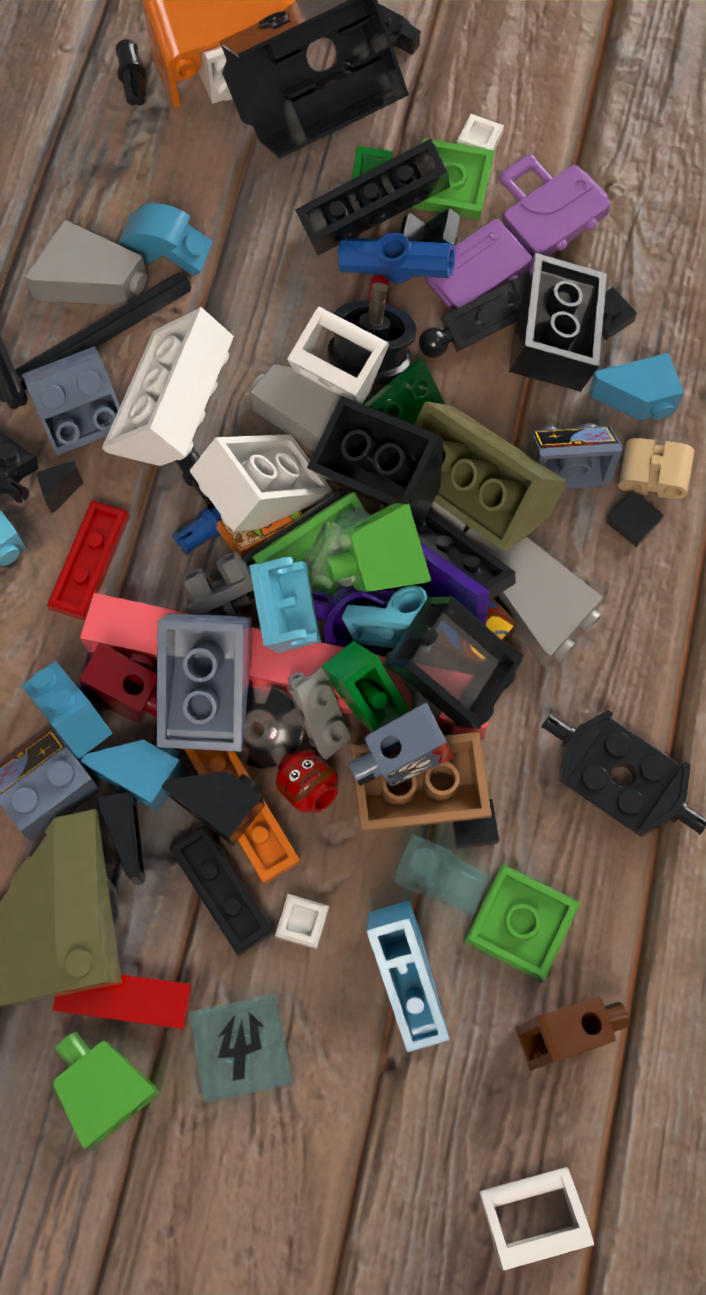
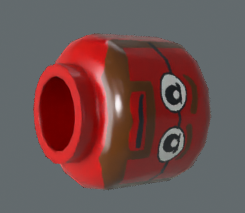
M303 750L298 753L292 752L286 755L280 762L279 772L276 777V788L299 812H321L329 807L337 797L338 774L314 750Z

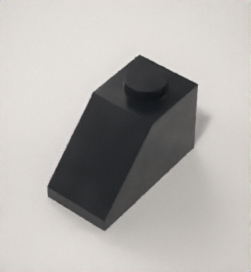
M229 771L167 779L161 786L170 799L232 846L237 843L265 807L263 798L259 795L262 788L244 774L237 778Z

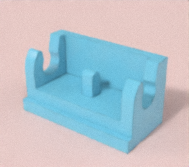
M284 557L262 564L250 565L263 645L279 654L320 643L321 639L306 563L303 561L293 563L292 557Z

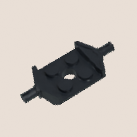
M609 710L581 724L578 728L574 726L571 728L568 724L554 716L553 713L548 715L541 728H544L563 741L561 746L564 748L559 777V781L640 837L653 832L669 821L675 823L678 819L701 835L706 828V818L691 807H688V803L685 801L691 766L685 761L683 765H680L611 718L613 713ZM616 767L627 768L632 773L633 784L628 787L616 785L611 778V770Z

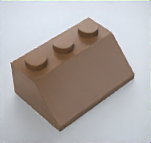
M480 732L445 735L444 737L455 758L397 785L390 786L384 777L380 776L359 786L354 777L361 832L491 818ZM368 745L351 746L352 760L370 752ZM401 749L393 751L389 759L397 757Z

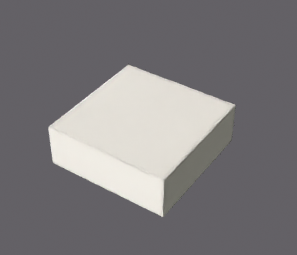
M470 114L457 140V144L495 151L503 134L504 125Z
M288 894L275 937L317 950L329 906Z

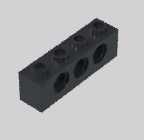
M429 139L295 210L317 255H320L340 245L341 240L353 238L450 187L449 175L432 139Z

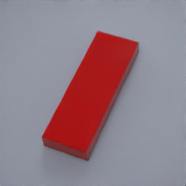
M91 500L47 603L49 610L83 621L86 620L93 594L100 591L129 521L130 515L128 511Z
M121 974V984L57 996L54 1000L53 1011L58 1013L185 1030L192 985Z

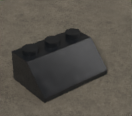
M341 396L307 469L335 485L355 492L383 506L409 504L413 519L423 523L441 487L443 437Z

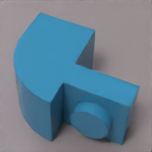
M150 203L139 207L130 214L118 244L141 255L143 261L148 264L164 256L194 276L201 272L213 241L187 224L190 215L169 205Z

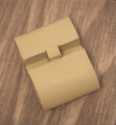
M629 439L625 444L618 487L627 493L635 491L639 495H648V491L658 492L657 497L684 498L688 494L695 451L691 446L683 443L665 441V445L662 446L655 445V440Z

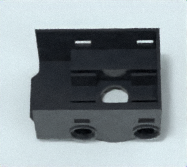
M298 0L284 11L271 14L260 20L257 24L219 42L226 58L222 75L241 121L253 126L260 144L279 159L409 96L378 0ZM322 37L328 38L335 46V60L326 70H314L307 62V48L310 43Z

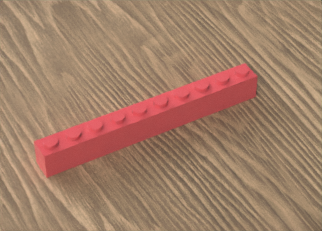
M94 593L80 639L91 656L98 644L101 643L152 670L153 666L157 667L158 620L169 613H188ZM251 627V663L248 688L254 687V694L268 697L271 688L278 689L286 696H289L292 702H294L292 694L287 690V686L290 684L288 678L299 672L304 673L307 678L310 677L323 664L343 650L344 647L320 642L278 654L263 645L261 629ZM377 655L382 665H384L387 658ZM415 663L457 700L473 677L472 675ZM385 668L408 708L412 711L411 700L413 695L398 674ZM331 683L342 714H352V710L340 698ZM443 712L435 718L440 729L451 732V735L480 732V739H484L488 725L487 721L480 729L457 727L454 725L455 722Z

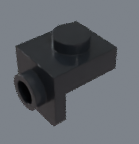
M449 208L432 220L424 223L409 213L403 217L400 233L404 234L409 241L453 243L455 246L458 240L457 231L461 216Z

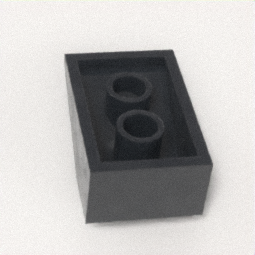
M534 254L512 341L509 372L579 392L583 390L598 369L600 362L606 273L542 254Z

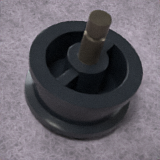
M374 283L372 285L370 301L347 303L336 309L333 314L389 343L374 380L377 384L387 385L410 366L412 356L408 347L415 340L417 328L413 319L406 312L386 304L388 286L383 283ZM333 332L335 336L330 340L327 350L330 363L357 378L372 352Z

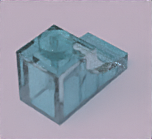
M412 834L395 872L394 883L473 917L490 874L459 859L451 850Z

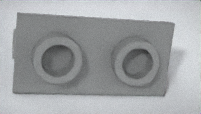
M318 669L308 678L302 672L295 673L288 678L290 684L287 686V690L292 694L297 709L303 711L304 715L301 719L309 737V746L315 748L316 752H319V755L326 761L351 739L350 733L331 683L323 669Z

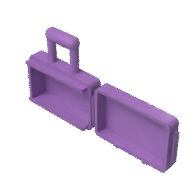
M528 154L500 173V183L519 201L505 211L504 224L498 219L492 220L456 245L453 276H450V278L425 277L427 284L448 309L454 311L529 271L532 257L535 253L549 257L557 250H565L567 243L586 230H593L597 222L609 214L611 203L608 195L586 171L583 172L577 165L570 166L553 178L536 160L535 156ZM530 170H533L545 184L526 196L514 181Z

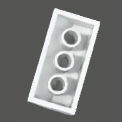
M202 307L154 330L102 449L109 454L157 466L184 459L193 447V436L205 417L204 409L209 397L217 387L216 379L220 369L229 358L228 350L234 336Z

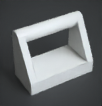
M318 307L287 360L294 372L339 396L363 404L375 380L389 343ZM322 326L372 352L357 378L311 354Z
M568 1167L479 1191L498 1264L503 1271L594 1245L591 1231ZM563 1188L573 1226L517 1242L505 1243L494 1207Z

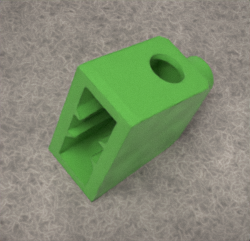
M392 504L340 532L339 540L343 552L324 559V567L332 583L351 577L354 588L360 591L369 592L431 581L409 504Z
M74 1032L55 1047V1050L68 1068L57 1076L52 1083L84 1149L96 1147L161 1094L159 1089L107 1041L100 1042L90 1050L78 1032Z

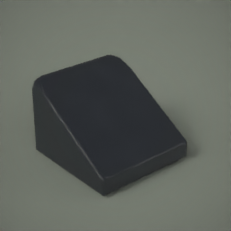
M75 461L36 473L43 497L51 513L57 511L83 484Z

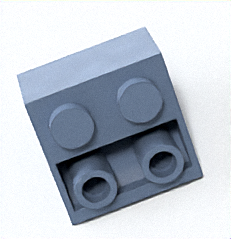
M95 347L22 374L56 456L108 435L120 405L102 359Z

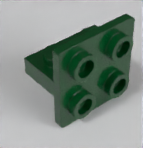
M417 359L364 405L414 425L425 401L445 404L425 362Z

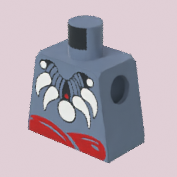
M425 703L367 735L365 741L370 752L348 762L359 786L380 776H383L390 786H394L455 757L428 704ZM401 749L397 757L389 759L393 751Z

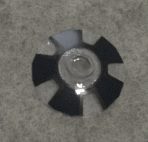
M269 685L249 687L243 750L235 751V753L242 762L256 768L279 766L286 755L297 752L304 735V722L301 711L293 698L279 688ZM254 722H259L263 725V736H257L254 733Z

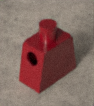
M99 643L79 678L81 692L89 701L136 723H141L146 713L157 718V673ZM131 689L139 690L141 693L138 695H130L127 693V691Z

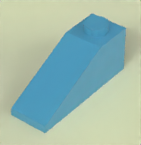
M410 900L368 912L366 931L407 1052L449 1041L450 1036L426 949Z

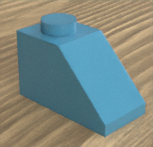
M669 353L598 370L594 373L589 388L592 398L640 421L652 417L655 420H660L671 416L677 411L684 394Z
M144 739L85 754L80 761L87 772L123 793L128 792L136 801L157 813L168 797L161 786L167 779L180 778L184 772L180 760L177 759L179 753L173 748H159L157 743L154 746Z

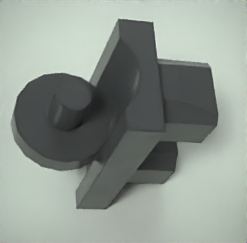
M237 551L229 553L217 561V567L223 578L210 584L202 568L183 576L182 584L187 596L186 610L188 614L202 615L210 611L211 615L242 616L240 609L252 604L247 594L254 590L250 567L247 566Z

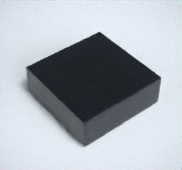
M633 491L608 517L606 523L637 548L662 521L664 515Z

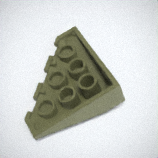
M96 809L53 818L44 831L47 834L33 855L26 857L9 882L11 887L0 901V1008L122 983L98 811Z

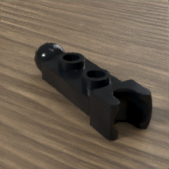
M529 272L442 316L440 319L445 327L443 330L433 327L428 328L419 337L421 352L427 357L437 358L446 352L448 344L451 342L456 352H459L516 323Z

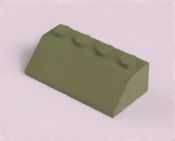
M425 401L414 424L443 437L441 487L434 502L503 552H509L550 517L568 481L454 406Z

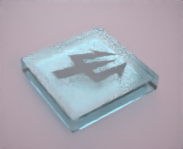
M276 994L189 1012L204 1103L293 1085Z

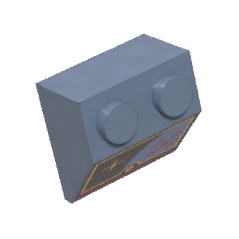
M583 424L577 428L558 429L554 426L542 427L537 431H531L527 446L528 456L568 481L564 489L610 486L622 453L621 443L611 427H598L595 424Z
M52 726L0 763V804L19 831L31 842L44 833L53 818L70 814L100 791Z

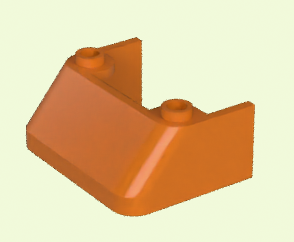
M142 0L154 66L174 109L181 106L176 82L190 79L197 73L202 64L201 52L221 46L220 41L257 24L260 20L271 14L284 11L296 0Z

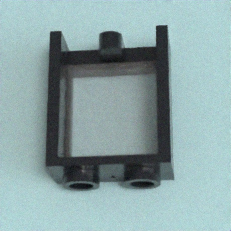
M453 596L428 597L383 666L403 678L454 721L455 726L480 729L493 715L494 705L502 692L513 683L516 677L515 671L523 658Z

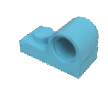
M406 586L393 594L386 608H378L372 605H347L342 619L353 641L356 643L395 648L428 596L421 587ZM431 645L425 646L422 651L429 652Z

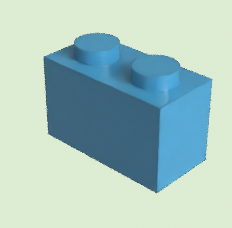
M56 661L45 669L38 671L30 680L22 685V688L78 759L113 734L90 701Z

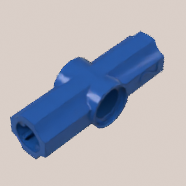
M398 232L384 235L380 240L345 238L340 241L338 249V266L341 272L382 274L394 283H403L412 276L450 278V276H453L455 268V247L453 243L409 241L404 234Z

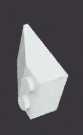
M291 434L215 437L190 469L191 474L199 483L200 490L209 497L221 514L223 522L233 532L260 529L299 510L301 511L319 503L334 493L325 479L307 469L310 459Z

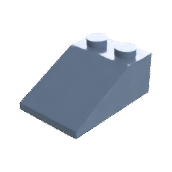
M169 613L158 620L157 747L221 751L243 750L251 663L252 617Z

